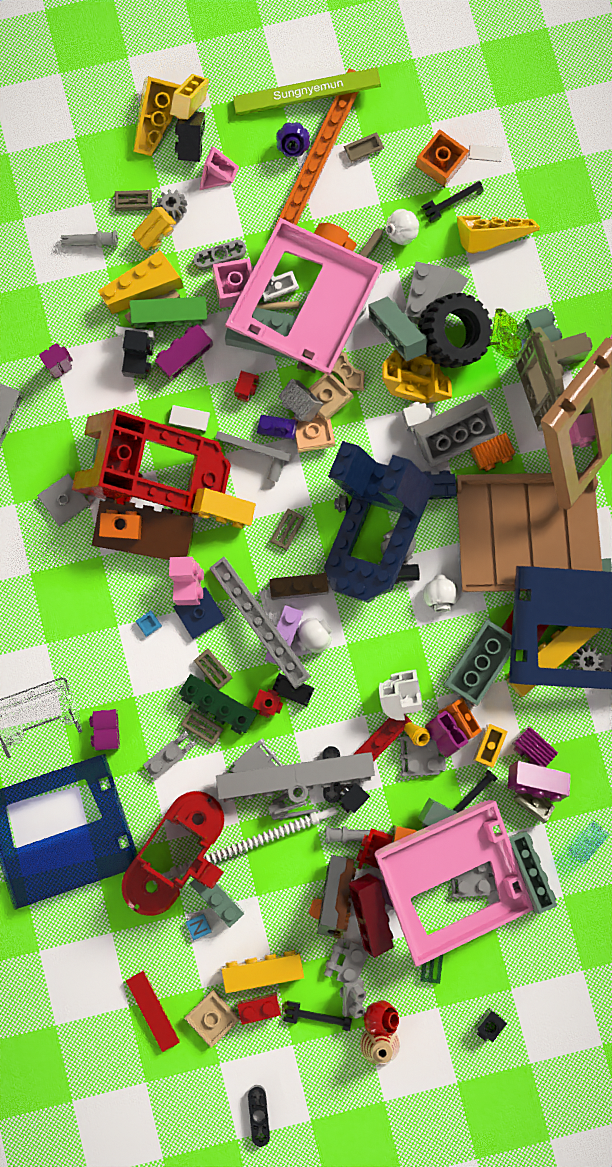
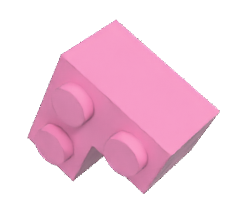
M592 413L579 415L570 428L569 434L572 450L575 446H580V448L588 447L595 441L596 434Z
M170 557L169 577L174 581L173 601L177 605H200V599L203 598V588L201 587V580L204 579L203 569H201L199 563L193 557Z

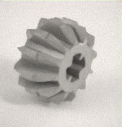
M168 189V194L162 192V198H157L158 204L156 207L164 208L174 221H176V217L182 219V213L187 212L185 207L188 205L187 201L184 200V194L179 195L177 189L174 193L170 189Z
M587 645L584 650L580 647L577 650L578 653L574 652L572 654L576 658V660L570 661L571 664H576L572 669L602 671L598 664H604V661L598 659L602 656V653L595 654L597 648L594 647L590 651V647ZM589 658L588 662L590 665L585 666L586 662L584 659Z

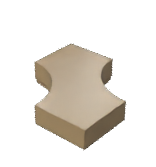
M342 352L332 373H335L342 379L344 386L349 391H364L365 371L354 368L348 361L347 352Z

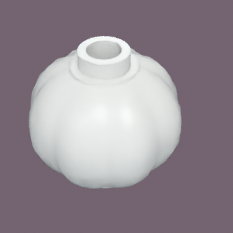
M398 209L388 217L386 232L394 243L407 245L417 237L419 221L411 211Z
M444 575L434 576V580L427 583L424 587L423 599L429 607L435 608L436 612L449 611L450 607L455 605L459 599V589L454 582L445 579Z
M308 618L298 628L300 640L297 643L304 651L308 649L313 653H321L328 649L331 644L332 637L330 633L332 629L324 619L319 622L317 618Z

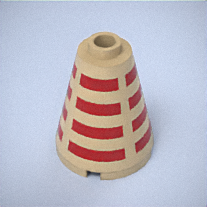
M365 1030L361 1036V1052L364 1058L372 1064H388L395 1059L399 1052L400 1042L396 1032L393 1035L386 1036L371 1035Z

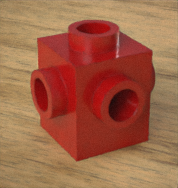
M259 689L252 708L259 710V715L270 718V715L280 714L283 703L280 702L281 697H278V692L268 689L267 692ZM268 700L272 701V705L270 707H267L265 705L266 701Z

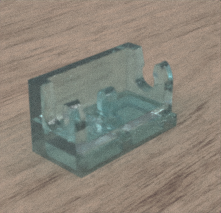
M592 820L568 851L581 864L585 865L610 834Z

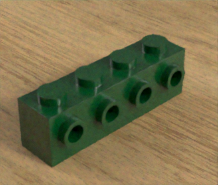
M191 673L178 693L182 696V701L189 705L192 702L199 706L197 710L206 715L209 712L215 715L214 720L223 725L227 722L232 725L231 730L239 735L242 732L247 733L257 716V713Z

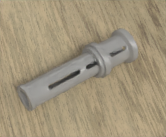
M113 230V232L97 231L96 234L61 235L60 237L62 239V247L96 245L99 248L108 245L118 247L117 230Z
M326 826L325 843L341 842L345 844L348 841L362 842L364 835H369L370 830L348 829L346 826H342V828Z

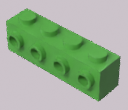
M206 296L130 300L129 302L131 326H135L136 329L147 328V325L162 328L166 327L165 324L181 327L184 326V323H192V326H196L197 324L203 325V322L207 321Z

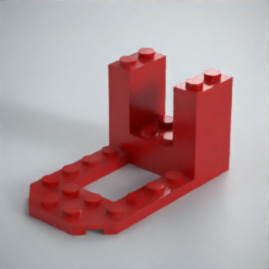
M116 409L87 417L84 435L99 439L93 468L75 472L72 491L104 500L105 498L117 499L131 496L194 515H199V513L192 512L197 489L207 488L225 494L231 464L227 458L225 459L218 441ZM146 441L194 455L187 491L138 477Z

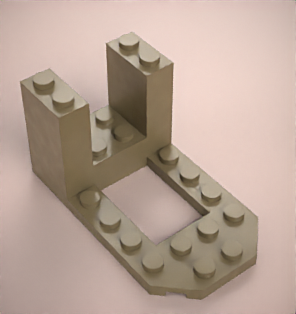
M540 327L531 330L515 361L538 432L543 431L541 419L564 392L562 377L564 372L562 367L585 360L592 350V341L590 337H587L586 332L550 342V339ZM590 400L580 415L592 413Z

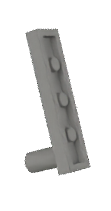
M217 431V440L274 457L267 479L275 482L279 481L284 462H289L291 454Z

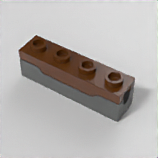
M331 854L327 866L317 934L340 939L342 933L347 932L349 920H346V914L349 915L351 909V902H348L349 897H351L348 883L354 880L356 875L353 859Z

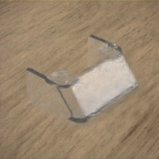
M57 678L0 699V744L7 758H11L10 746L19 744L22 741L24 731L60 719L65 725L75 724L78 733L82 732L80 714L66 678Z

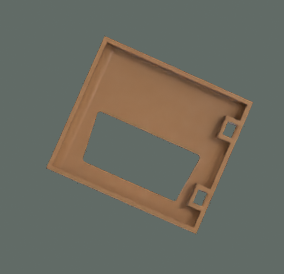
M607 337L541 419L558 505L563 509H570L612 454V339ZM590 400L598 453L578 478L569 430Z

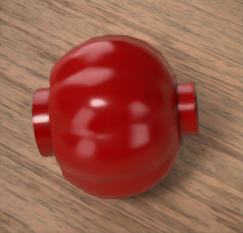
M385 1000L371 1003L363 1017L365 1029L371 1035H393L399 1025L398 1011L391 1003Z

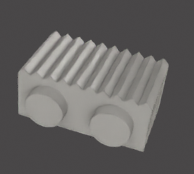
M291 379L278 396L282 400V405L292 410L294 417L301 422H311L323 406V403L299 380Z

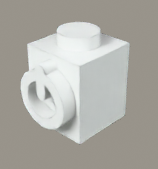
M412 403L402 411L406 430H411L412 433H415L414 426L432 418L431 410L426 408L425 403Z

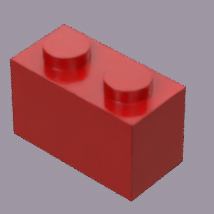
M277 992L238 1001L237 1004L242 1025L281 1016Z

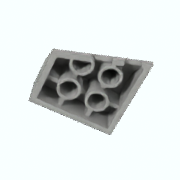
M416 261L405 310L408 319L418 325V321L423 319L421 313L423 310H426V306L429 303L451 293H461L469 278L451 268Z

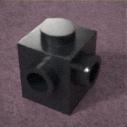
M355 782L351 787L347 785L340 793L342 796L340 798L342 802L340 806L347 813L352 811L355 814L370 796Z

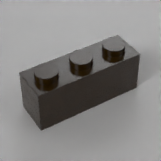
M327 573L269 579L271 600L328 595L329 593Z

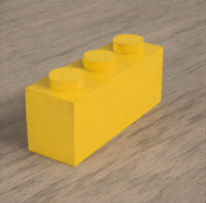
M191 74L174 92L170 114L175 115L178 119L188 120L206 100L209 79Z
M202 488L197 489L192 512L199 513L198 516L201 518H216L215 521L218 523L227 524L229 522L233 524V527L243 529L244 526H251L256 503Z

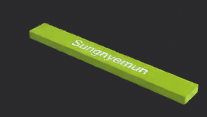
M378 67L236 95L233 96L236 116L378 88L381 87Z

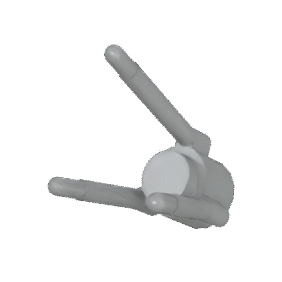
M284 793L279 798L272 800L273 804L268 806L273 820H282L319 811L318 809L288 813L289 810L307 804L306 801L286 807L284 802H280L289 796L288 793Z

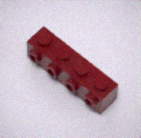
M367 873L348 883L364 950L376 958L394 948L392 940L394 936L389 927L390 919L385 910L386 902L381 893V882L378 878H374Z

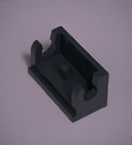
M281 673L278 674L272 688L280 696L306 707L315 689L304 683L295 689L287 677Z

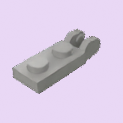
M186 731L143 764L155 780L182 759L185 753L196 745L195 741L189 742L182 750L177 745L189 735Z

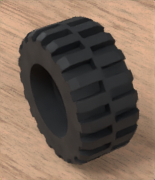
M451 293L435 299L426 306V310H423L421 313L423 319L418 321V327H420V332L425 334L428 341L425 355L432 357L431 361L433 363H440V366L444 368H458L477 362L481 359V356L487 353L488 349L486 347H489L492 342L490 336H493V329H491L490 325L493 323L492 319L488 317L489 312L487 308L484 309L482 307L483 303L480 300L475 301L476 298L474 296H466L465 293ZM450 313L459 317L465 326L466 338L461 348L452 345L445 334L444 325Z

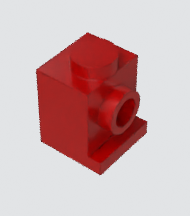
M241 370L234 390L238 400L248 402L250 396L255 395L257 389L255 383L259 384L260 381L258 375Z

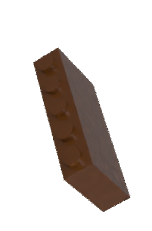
M105 498V501L100 500L91 546L170 560V557H189L196 518H192L191 513L181 512L180 515H176L170 509L162 508L160 512L154 511L153 506L143 505V508L135 507L136 503L124 501V505L117 504L116 499ZM106 510H118V514L124 515L126 511L137 512L138 516H142L141 538L128 539L99 536L101 513H106ZM119 519L116 523L119 530L125 527L123 519Z

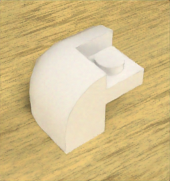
M416 669L391 674L390 679L380 683L379 695L381 706L388 717L395 720H405V713H415L423 710Z

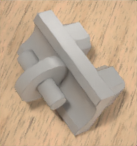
M361 978L353 983H345L344 987L340 989V997L343 998L342 1014L345 1017L352 1015L357 1019L365 1014V1008L362 1004L366 998V991L363 989L364 981Z

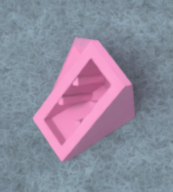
M211 147L204 163L199 190L233 183L239 166L215 147Z

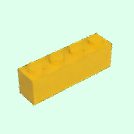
M288 950L281 956H276V953L265 955V959L257 960L256 957L245 959L244 963L237 964V961L225 963L226 966L222 967L225 992L230 993L303 979L304 972L300 952L296 953L295 950Z

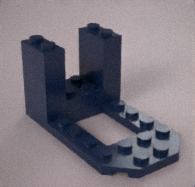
M342 441L328 477L349 494L352 500L324 565V569L334 592L369 603L375 600V597L392 591L435 484L410 459L392 455L389 465L376 462L359 445ZM371 505L400 513L380 565L351 556Z

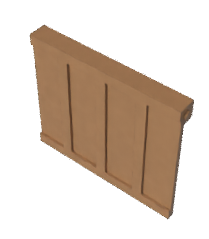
M577 472L578 478L583 472ZM552 473L457 475L456 491L462 592L515 591L516 566L603 571L596 501L597 476L595 475L570 509H563L558 505Z

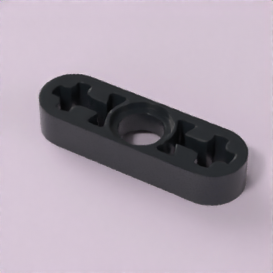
M334 746L326 747L322 753V759H328L329 757H326V753H329V749H333V753H337V757H340L339 750ZM338 781V786H334V792L338 793L337 796H334V800H330V797L326 796V793L330 792V787L323 788V797L327 802L335 803L340 799V781Z
M254 1085L248 1092L251 1135L253 1143L258 1147H263L270 1140L267 1097L264 1087ZM255 1090H258L260 1094H263L259 1098L260 1105L252 1107V1105H256V1098L252 1097ZM255 1111H263L265 1118L262 1121H256L253 1117ZM254 1125L262 1126V1133L267 1136L264 1137L263 1141L255 1137L258 1135L259 1129L258 1127L254 1128Z

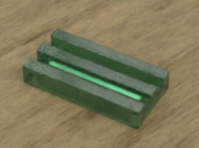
M443 954L438 956L436 979H433L434 959L430 960L428 978H425L426 963L422 964L421 982L440 984Z

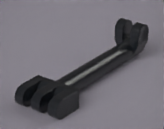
M477 181L437 205L431 200L421 208L423 211L430 208V210L425 212V215L429 217L434 214V216L428 219L430 223H433L442 218L440 211L475 191L477 195L484 192L483 185L480 181Z
M289 1000L286 1002V1005L292 1006L293 1009L285 1008L284 1013L292 1015V1017L284 1016L283 1021L297 1024L299 1017L340 1025L342 1030L350 1031L352 1018H342L299 1009V1002Z

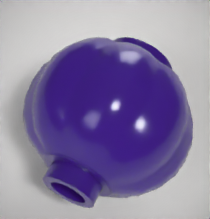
M298 122L285 123L276 133L277 149L286 157L302 156L310 146L309 131Z

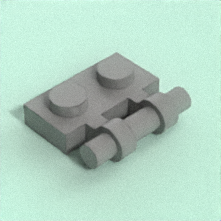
M340 938L336 944H333V952L325 964L324 975L331 977L335 970L339 972L336 980L343 983H353L360 976L368 952L364 950L363 946L351 942L347 949L343 947L346 939ZM340 953L346 955L342 966L337 964Z

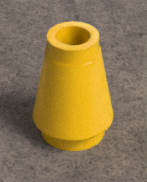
M412 722L405 725L404 731L414 745L424 746L429 742L430 735L427 729Z

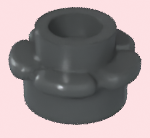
M339 494L334 502L335 509H338L339 513L347 511L349 506L348 497L342 496V494Z

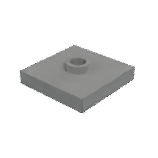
M69 474L37 495L59 527L90 506V503L82 493L72 491L73 480Z

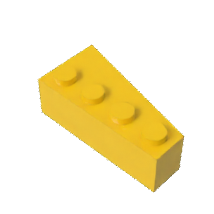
M159 250L98 290V293L111 314H115L128 309L130 300L151 299L158 295L167 294L174 289H182L184 286L178 273L161 250Z

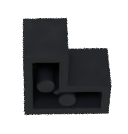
M195 111L188 120L178 119V123L175 126V135H178V142H175V153H178V160L200 162L205 132V112Z
M125 330L122 347L124 351L123 376L146 379L147 374L151 372L149 357L153 356L154 353L152 339H150L148 332Z

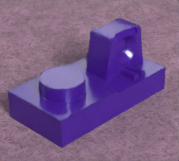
M261 415L257 434L294 440L298 421Z

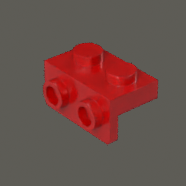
M371 828L369 835H364L361 846H364V850H359L356 859L360 861L358 869H362L363 863L380 869L374 853L378 849L391 844L393 835Z

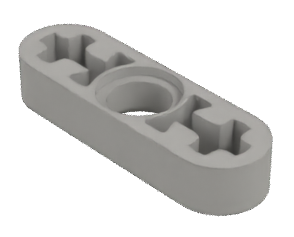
M234 240L199 251L194 256V264L197 269L206 270L213 268V264L241 259L246 254V245L241 240ZM235 246H238L239 248H241V249H240V251H241L240 253H237V251H234V250H235ZM227 248L232 251L231 256L228 255ZM217 251H223L225 253V257L223 259H217L215 257V253ZM209 254L212 255V260H213V262H211V260L208 259V258H210V257H209ZM200 257H203V259H207L205 260V264L199 262Z

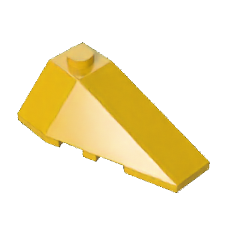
M150 76L144 79L133 152L152 156L165 130L172 121L174 115L170 114L173 94L181 85Z
M479 215L457 216L461 245L468 253L472 254L487 251L540 230V226L533 219L509 218L508 221L493 216L492 220L481 219Z

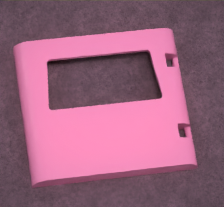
M280 218L225 327L248 336L297 361L306 363L310 367L330 376L371 294L383 265ZM284 253H289L323 266L287 337L252 318V314Z
M494 800L478 803L386 845L374 853L416 967L534 910L497 803ZM498 825L500 832L494 833L492 827ZM490 861L499 900L427 935L411 902V898ZM518 881L520 888L513 889L512 883Z

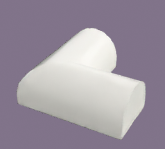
M293 271L274 277V274L272 275L262 295L264 302L299 290Z

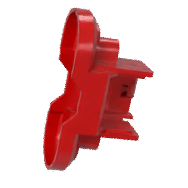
M201 791L187 792L178 797L167 810L123 876L121 884L122 895L127 905L133 911L146 916L159 915L167 911L179 897V889L183 888L190 876L208 889L213 890L224 873L217 866L203 858L210 846L216 842L224 827L223 809L213 796ZM194 814L202 816L203 821L200 825L193 823L192 817ZM165 820L182 826L199 839L196 844L202 847L181 880L177 877H173L171 881L152 869L149 862L140 858ZM149 881H155L157 884V889L154 892H148L146 889V884Z

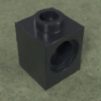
M488 1008L475 1025V1028L478 1030L476 1034L485 1042L489 1039L493 1043L507 1025V1022L491 1008ZM494 1022V1029L486 1031V1023Z

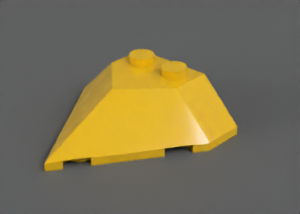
M395 349L382 364V380L393 396L422 404L451 399L452 384L450 378L444 376L441 371L440 363H433L431 361L432 357H427L425 354L406 361Z

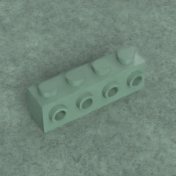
M388 296L368 304L369 319L406 361L426 353L428 341L425 334L417 329L415 323H412L407 315Z
M527 831L509 836L508 838L534 909L532 910L533 913L541 914L557 907L556 896L552 889H550L546 873L542 870L541 861L533 848L531 836Z

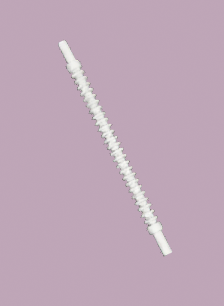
M334 806L319 813H310L309 817L305 815L304 819L300 817L299 821L295 819L294 823L289 822V825L284 824L283 827L279 826L278 829L273 828V831L268 830V833L263 832V835L258 834V837L247 838V841L242 840V843L237 842V845L232 844V847L221 848V851L216 850L214 854L211 852L209 856L206 854L204 859L216 864L217 860L221 862L222 858L226 860L227 856L232 857L233 854L237 855L238 852L243 853V850L248 851V848L253 849V846L258 847V844L269 843V840L274 841V838L279 839V836L284 837V834L289 835V832L295 833V830L305 829L307 825L310 827L312 823L316 825L320 820L337 814L336 808ZM190 860L189 864L185 862L184 866L181 864L178 868L174 866L170 868V871L161 875L168 880L173 877L180 878V875L184 876L192 864V860Z

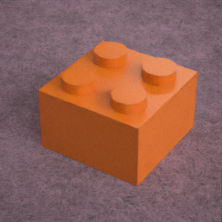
M439 129L417 156L415 166L443 187H446L467 160L469 150Z

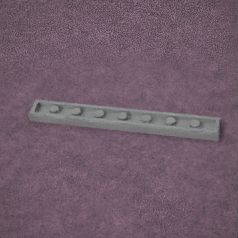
M222 557L209 568L292 686L297 689L311 678V675L227 558Z

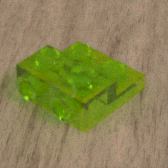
M496 308L490 345L503 358L513 360L515 357H518L519 351L522 348L521 339L515 334L518 330V324L503 308Z

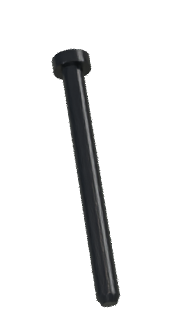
M487 770L485 772L486 776L453 810L458 813L463 811L491 781L495 782L498 778L490 770Z

